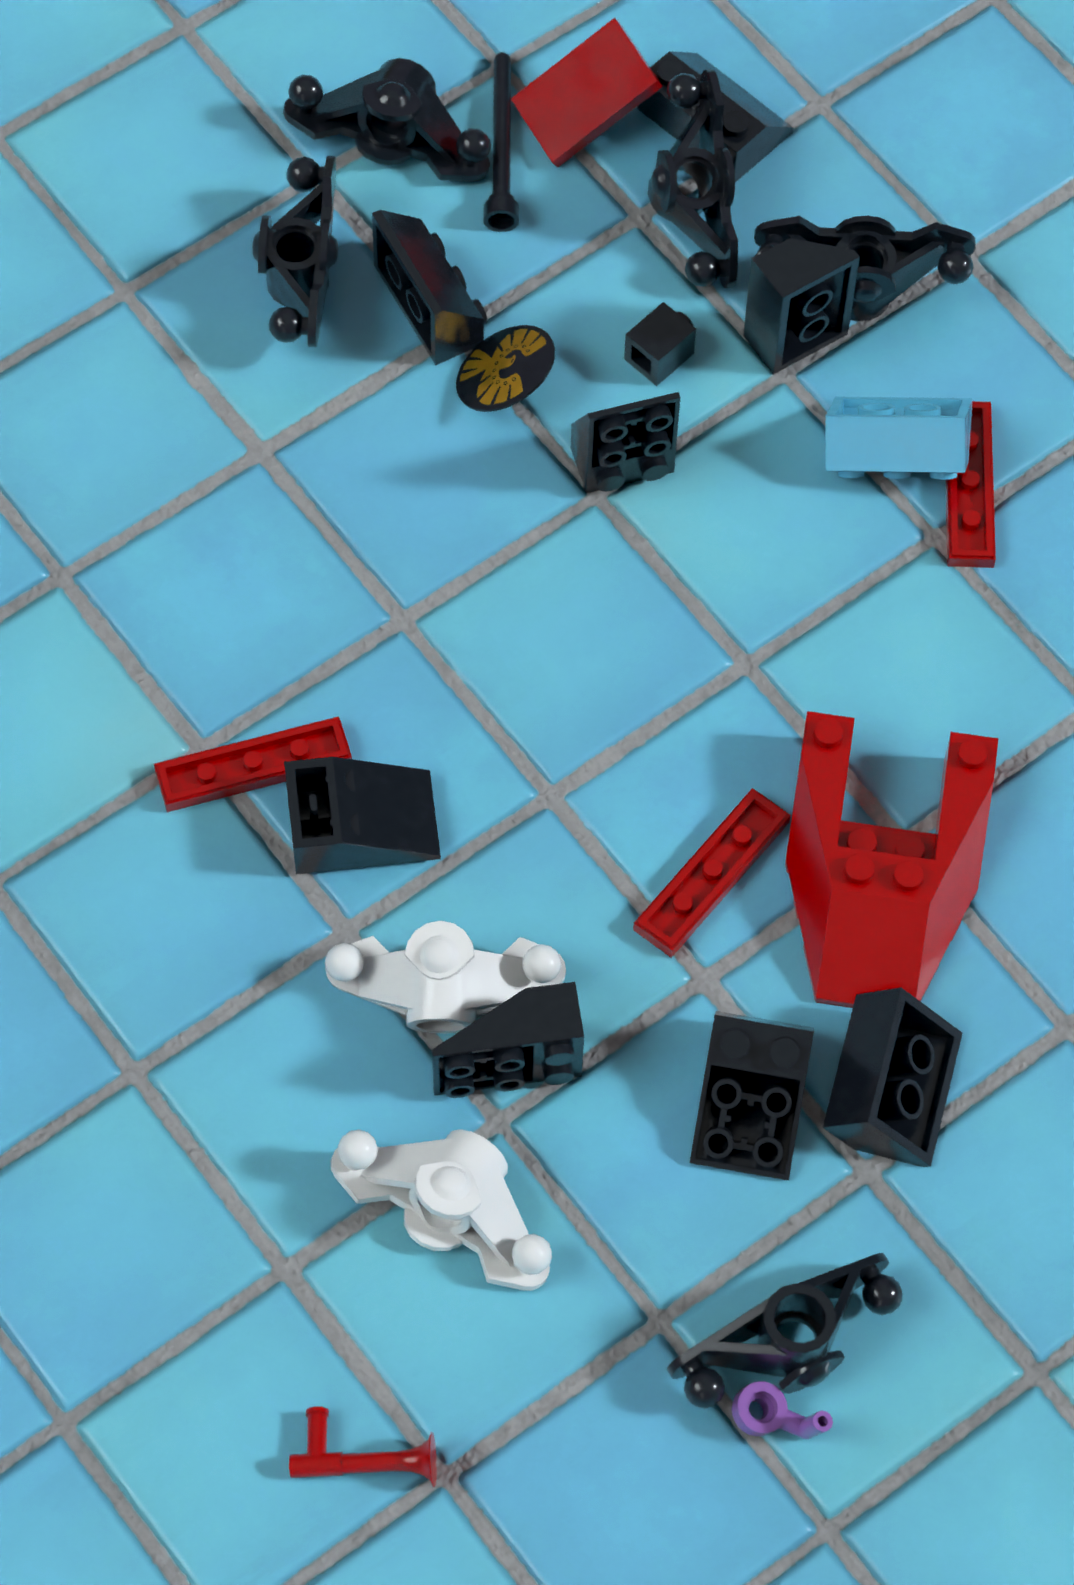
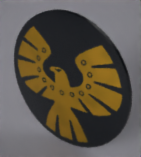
M519 325L498 331L483 340L469 353L458 371L456 390L460 400L467 407L482 412L502 410L524 400L543 383L551 371L555 360V345L552 338L539 327Z

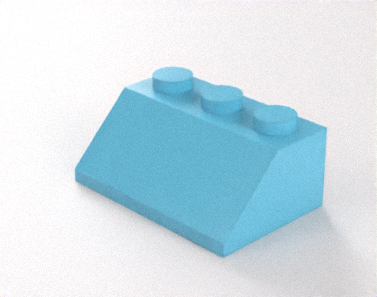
M835 397L825 416L826 471H837V476L843 478L865 476V471L883 472L884 477L892 479L908 478L911 476V472H930V477L933 479L956 478L957 473H965L969 462L972 398Z

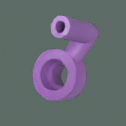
M758 1381L745 1386L738 1391L732 1403V1415L735 1423L743 1432L752 1436H764L779 1428L800 1438L810 1439L828 1431L833 1424L831 1415L826 1411H818L808 1417H804L788 1410L787 1401L782 1391L774 1384L765 1381ZM752 1401L759 1403L763 1408V1416L760 1420L753 1418L749 1412V1405Z

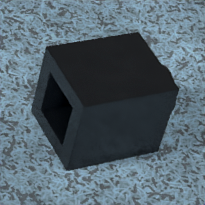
M662 302L625 334L624 360L657 386L694 354L696 328L684 313L675 312L666 303Z

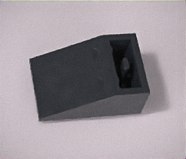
M679 392L588 413L571 424V451L586 493L599 490L609 492L618 489L624 484L640 480L655 481L661 479L666 474L674 472L681 398Z
M339 757L284 762L296 874L441 859L430 770Z
M569 982L525 988L432 1049L434 1096L445 1094L450 1098H461L471 1095L475 1090L495 1088L498 1091L507 1092L520 1089L527 1083L544 1081L548 1085H561L572 1081L574 1077H582L584 1032L576 983Z
M720 1011L715 1012L690 1163L789 1180L814 1028Z

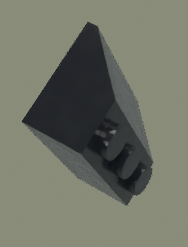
M669 51L650 68L663 87L637 106L639 111L677 140L698 110L699 102L694 107L688 109L675 107L667 96V87L670 80L675 75L687 73L700 81L703 70L714 69L719 80L724 102V147H727L733 159L736 182L793 133V127L698 53ZM699 131L688 148H699Z
M384 210L373 212L374 266L434 364L438 365L474 349L484 340V325L488 322L487 316L478 299L472 300L468 295L466 282L460 269L456 265L451 267L446 260L445 248L438 234L435 232L430 234L420 218Z
M789 238L776 246L768 245L762 248L751 259L743 336L773 375L848 334L860 258L855 250Z
M902 987L856 994L822 1128L854 1150L920 1167H930L963 1033Z

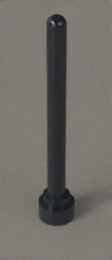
M500 52L494 58L493 190L483 206V223L489 230L508 232L515 229L519 224V204L510 194L511 58L507 53Z

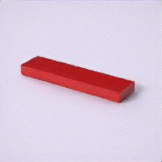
M972 401L969 462L965 473H957L956 478L945 479L947 566L994 568L996 549L991 402Z
M337 716L155 763L154 768L166 811L171 812L286 782L285 761L324 757L352 759V755L340 717Z
M752 788L633 924V930L672 958L790 823L791 815Z

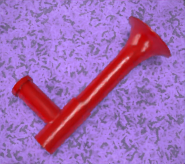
M320 1406L306 1409V1417L308 1418L307 1454H290L289 1472L291 1478L400 1471L423 1475L430 1480L433 1488L436 1486L437 1458L433 1432L430 1433L429 1439L422 1445L408 1450L343 1454V1452L327 1453V1418L329 1417V1409Z

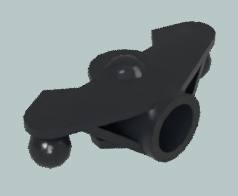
M403 58L388 60L381 65L379 70L324 95L321 83L312 75H300L290 83L288 89L289 98L284 104V117L291 125L314 140L339 134L354 138L358 151L365 158L375 163L385 165L400 164L413 157L425 161L439 180L473 182L484 179L489 173L490 161L488 155L491 150L489 137L480 129H468L461 133L437 96L436 84L431 73L422 65L412 60Z
M714 69L703 70L700 81L691 74H678L668 84L667 96L669 101L675 107L682 109L694 107L699 102V108L670 151H658L656 168L652 172L648 184L649 200L658 215L671 221L703 250L694 253L687 260L685 267L687 279L696 286L707 287L716 282L719 277L723 288H734L738 275V238L732 224L730 207L732 206L735 194L736 175L730 151L727 147H724V102L719 80ZM699 131V148H688ZM678 170L686 172L695 180L699 190L698 198H689L682 194L677 183ZM703 211L705 214L706 222L699 215Z
M335 156L326 157L325 167H319L317 162L308 157H299L290 162L286 172L289 185L296 191L310 193L273 226L271 216L263 215L260 231L255 234L253 239L252 252L254 259L258 262V273L266 274L267 289L272 298L281 305L286 306L274 311L268 323L269 330L277 341L284 343L294 342L301 335H307L308 347H317L325 297L329 286V268L336 263L339 249L337 239L332 235L336 180Z
M868 215L845 219L836 228L818 227L801 216H794L761 223L754 231V240L759 246L757 253L768 245L776 246L789 238L855 250L860 258L850 320L859 322L872 320L882 315L888 308L889 303L936 266L938 267L940 277L951 284L965 282L973 272V262L970 255L976 249L975 237L965 230L937 222L913 232L896 231L889 221Z
M878 1253L800 1283L781 1287L768 1299L681 1354L669 1364L667 1370L672 1379L687 1377L684 1382V1392L687 1399L694 1406L704 1409L714 1407L725 1394V1384L722 1376L716 1370L708 1368L712 1365L784 1377L778 1384L783 1393L787 1394L813 1387L824 1381L845 1358L841 1350L829 1351L854 1290L864 1284L862 1298L865 1306L872 1313L886 1315L894 1312L902 1302L903 1292L900 1283L891 1276L881 1274L888 1266L889 1261L884 1253ZM839 1298L834 1308L830 1299ZM788 1322H801L810 1328L815 1339L804 1343L793 1342L785 1338L777 1328ZM758 1335V1344L743 1343Z

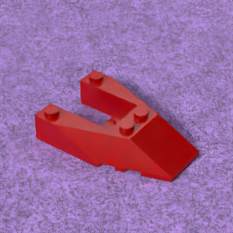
M807 711L785 867L791 882L794 896L793 903L796 917L800 923L804 942L803 949L815 1003L853 1008L856 994L900 987L921 1002L939 967L942 957L953 940L971 901L975 898L978 891L999 738L950 732L944 758L936 832L932 834L841 820L855 718Z

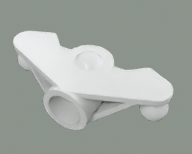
M445 921L426 923L415 930L407 942L406 950L389 953L374 936L352 944H337L328 951L325 959L326 975L334 987L407 1016L406 1026L408 1028L428 1033H458L475 1022L476 1019L481 1018L523 989L562 984L566 976L565 962L561 955L551 946L540 945L519 937L502 954L474 950L473 943L465 930L454 923Z
M461 1129L451 1131L446 1139L388 1147H377L375 1138L363 1130L349 1131L341 1138L338 1148L334 1151L331 1158V1171L356 1204L390 1200L405 1209L404 1226L410 1237L420 1246L432 1251H449L463 1244L478 1253L487 1283L523 1291H532L540 1288L546 1282L550 1271L549 1265L552 1260L550 1244L541 1236L536 1234L529 1235L504 1180L508 1173V1164L503 1154L490 1141L472 1131Z

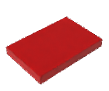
M614 17L513 96L511 100L550 161L558 168L663 86L621 23Z

